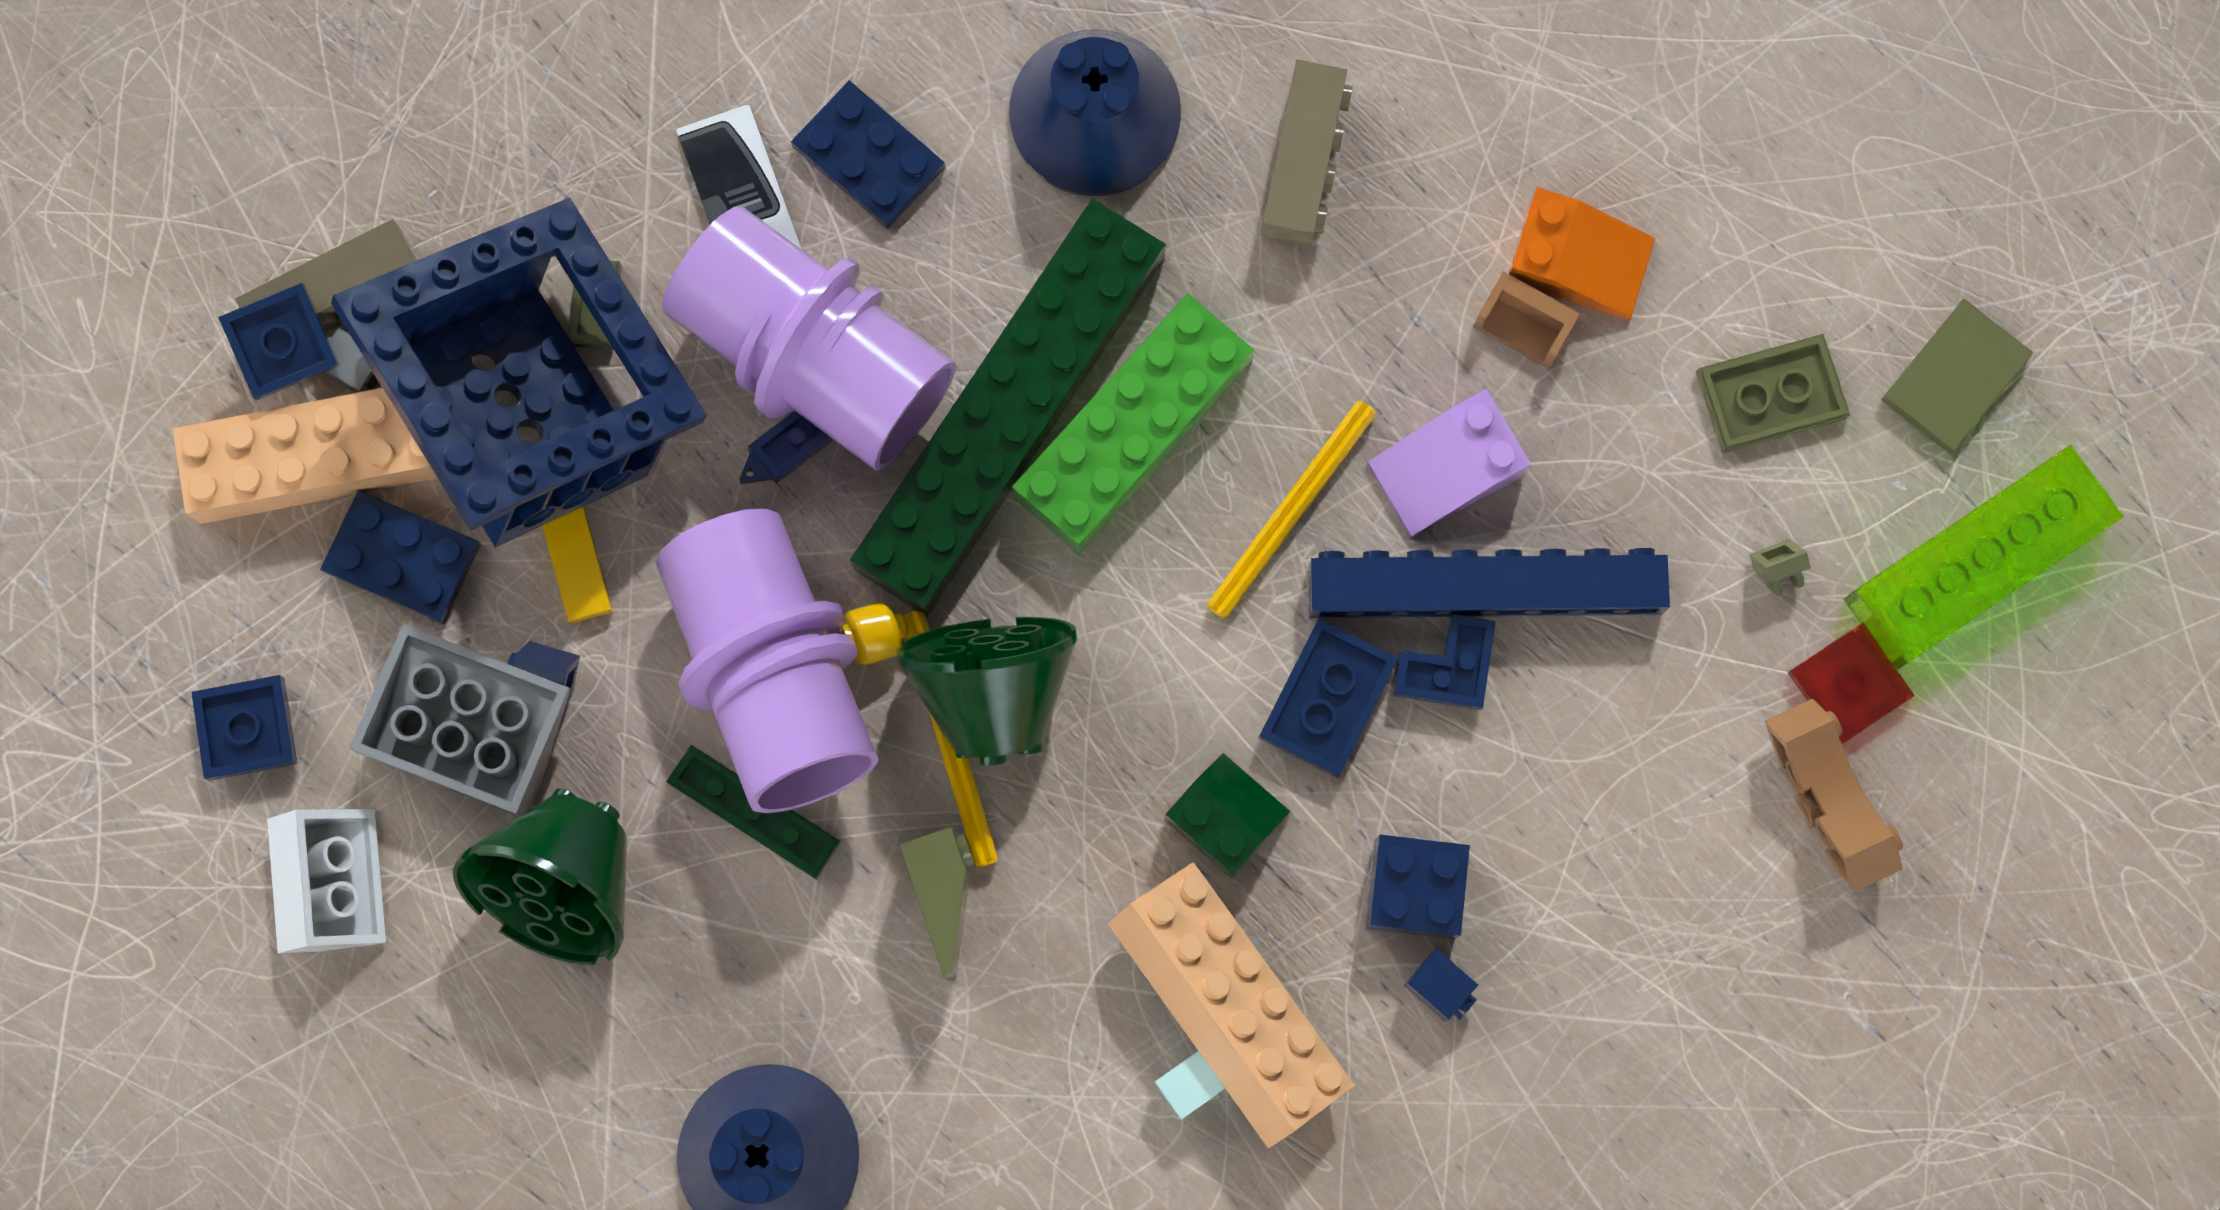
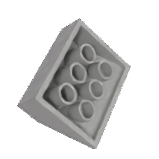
M403 624L349 749L362 756L519 817L531 809L544 778L570 688Z

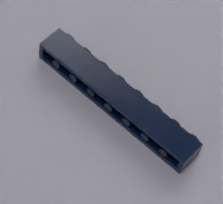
M1593 548L1584 550V555L1566 556L1565 549L1541 550L1540 556H1522V550L1518 549L1498 550L1495 552V556H1478V551L1465 549L1452 551L1451 557H1434L1433 551L1430 550L1407 552V557H1389L1388 551L1373 550L1363 552V558H1345V552L1324 551L1318 553V558H1311L1308 566L1309 618L1450 617L1451 614L1469 617L1663 615L1670 608L1668 555H1655V549L1653 548L1628 550V555H1611L1610 549Z

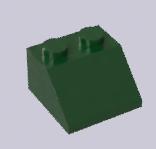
M1222 753L1165 814L1164 820L1232 879L1291 811L1227 755Z

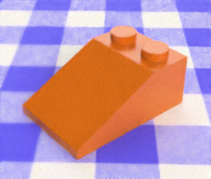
M1536 187L1529 203L1508 274L1546 295L1631 320L1655 238L1578 199Z

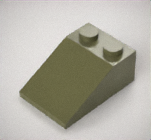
M952 827L899 844L943 976L948 981L957 977L970 881L966 867L975 865L964 834L956 837Z

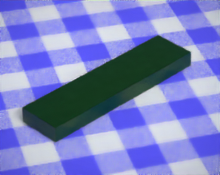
M690 745L666 781L686 796L816 880L841 843L838 839L792 809L773 813L753 811L738 774L693 745Z

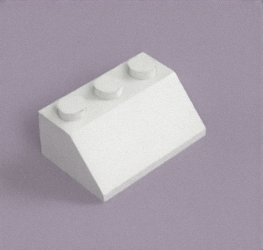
M375 809L294 810L268 818L278 954L319 952L386 943Z

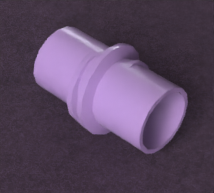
M744 207L731 208L720 215L703 231L678 265L664 293L662 309L665 315L736 367L735 376L737 384L745 391L755 393L754 403L761 414L768 419L780 418L795 410L876 471L884 469L893 462L914 440L942 401L956 371V365L952 359L880 307L884 296L879 289L873 285L861 292L855 289L860 274V267L852 258L842 259L828 269Z
M745 509L720 515L692 527L668 543L660 551L655 563L686 640L692 660L684 668L678 685L688 706L707 712H714L752 810L761 813H773L809 805L842 791L871 772L879 759L843 672V669L848 667L855 659L858 650L851 635L837 634L846 623L839 603L824 600L815 602L780 514L769 509Z

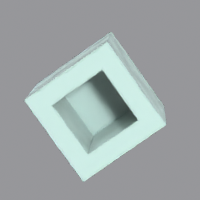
M1199 1051L1154 1082L1180 1120L1225 1089Z

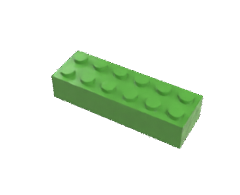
M1187 293L1012 486L1013 498L1077 554H1080L1252 363L1254 349Z

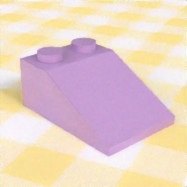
M1487 389L1448 409L1367 462L1410 538L1523 477L1531 466L1529 459Z

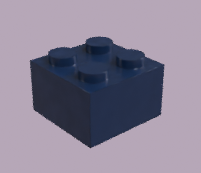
M1379 834L1375 839L1366 929L1447 939L1460 937L1470 845Z

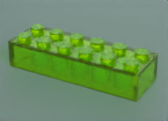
M2069 445L1855 589L1843 600L1893 670L1897 671L2122 519L2124 515L2073 446Z

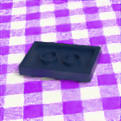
M850 80L791 141L792 147L886 229L903 214L946 168L943 160Z
M358 490L320 570L330 576L444 624L481 543Z
M1318 618L1259 735V739L1339 778L1398 657Z

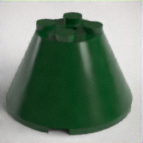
M1016 617V625L997 627L991 626V618L962 622L928 630L902 642L903 651L901 652V649H896V658L903 672L955 751L956 757H979L981 765H999L1007 761L1006 755L1014 753L1029 755L1044 750L1043 739L1077 641L1076 627L1067 621L1047 617Z
M556 789L551 797L465 850L459 856L453 868V879L456 888L477 915H481L483 910H485L502 924L498 932L534 952L559 961L579 965H595L599 957L605 956L610 961L617 955L624 939L627 836L622 826L617 822L620 814L613 806L607 803L597 802L593 804L576 797L566 789Z

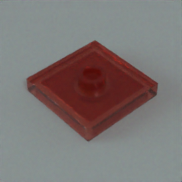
M1861 623L1787 672L1807 701L1813 698L1825 712L1832 711L1836 715L1843 732L1839 736L1841 744L1915 696L1864 623Z

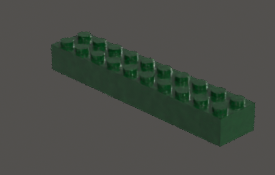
M1093 198L1090 200L850 558L851 565L856 572L917 611H923L925 616L928 617L1012 490V486L1018 481L1164 261L1166 249L1164 242Z

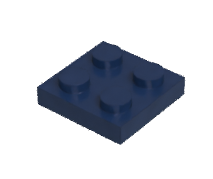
M302 282L218 317L255 400L262 399L340 366L308 291Z
M276 675L191 692L205 780L212 781L297 764L285 678L283 676Z

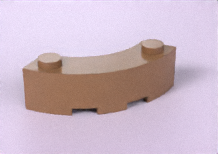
M1812 698L1765 720L1781 769H1787L1793 785L1800 792L1794 795V798L1810 828L1817 827L1821 839L1828 848L1825 851L1826 855L1851 889L1856 892L1902 870L1903 867L1899 855V850L1903 849L1901 838L1891 824L1886 826L1860 786L1839 739L1843 732L1836 715L1832 711L1825 712Z

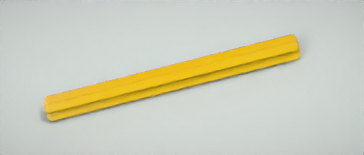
M1360 400L1353 405L1210 598L1207 607L1212 613L1222 619L1228 617L1373 421L1376 412L1371 406Z
M913 611L902 616L907 629V639L930 630L923 611ZM930 714L974 864L977 867L991 865L997 862L998 856L969 759L956 757L955 751Z

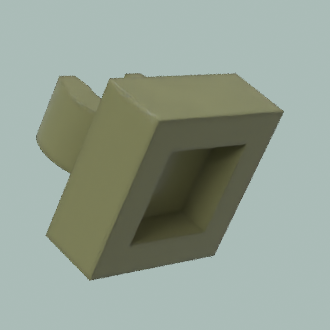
M1791 539L1749 554L1753 570L1766 580L1767 587L1775 595H1782L1780 582L1789 576L1791 582L1796 587L1804 586V576L1801 572L1811 568L1808 554Z

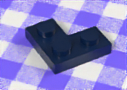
M1451 614L1444 657L1401 650L1393 696L1482 710L1496 621Z

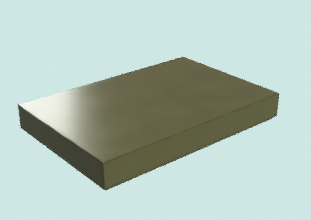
M1963 299L1881 400L1951 454L2034 352L1966 299Z
M1824 334L1701 367L1696 371L1722 454L1845 420L1850 416Z

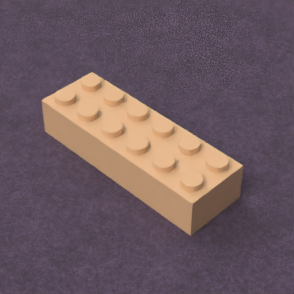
M383 388L172 428L185 514L199 524L354 495L358 490L370 492L438 478Z
M1194 862L1130 903L1107 923L1268 1149L1292 1134L1355 1086Z

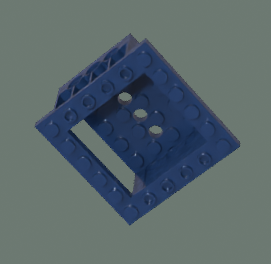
M570 197L333 295L331 301L336 313L469 530L471 531L482 526L495 548L647 477L665 441L702 424L707 417L704 409ZM555 256L643 395V398L613 410L539 291L551 257ZM480 354L487 355L494 361L495 368L488 371L481 370L473 364L472 357ZM498 391H509L515 395L518 404L512 407L502 406L496 401L494 394ZM521 427H531L538 432L540 441L526 443L519 438L517 430Z

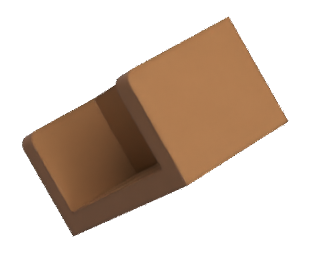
M1503 271L1477 316L1473 327L1549 369L1580 313Z

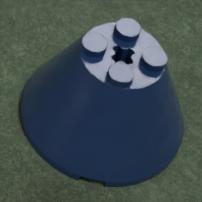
M1100 29L1080 30L1050 41L1035 52L1025 63L1014 83L1009 107L1010 127L1014 142L1022 158L1036 172L1043 176L1046 182L1073 194L1107 196L1124 192L1143 183L1164 160L1166 161L1179 133L1181 122L1180 96L1168 67L1153 50L1142 42L1115 31Z
M766 1064L746 1067L734 1071L715 1082L699 1097L689 1111L678 1142L677 1169L679 1181L692 1210H843L853 1192L859 1171V1140L857 1130L847 1107L840 1097L817 1077L797 1068L784 1065ZM765 1145L769 1148L766 1154V1159L769 1161L767 1167L758 1165L755 1158L757 1149Z

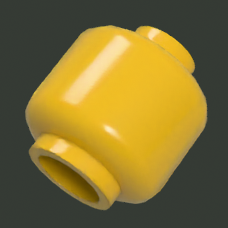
M883 602L846 612L844 615L846 623L838 632V634L851 635L858 650L854 660L860 665H868L895 657L896 649H901V639L907 637V629L902 615L899 612L893 613L890 607Z

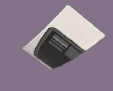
M744 105L677 129L680 143L710 225L731 208L744 207L801 249L749 105Z

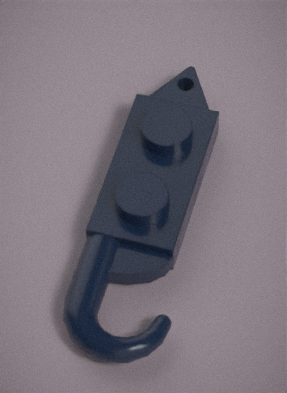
M793 411L748 445V452L750 454L739 478L740 484L773 480L777 484L834 439L799 413ZM748 472H753V473H754V475H753V476H750V477L747 476L746 474H747Z

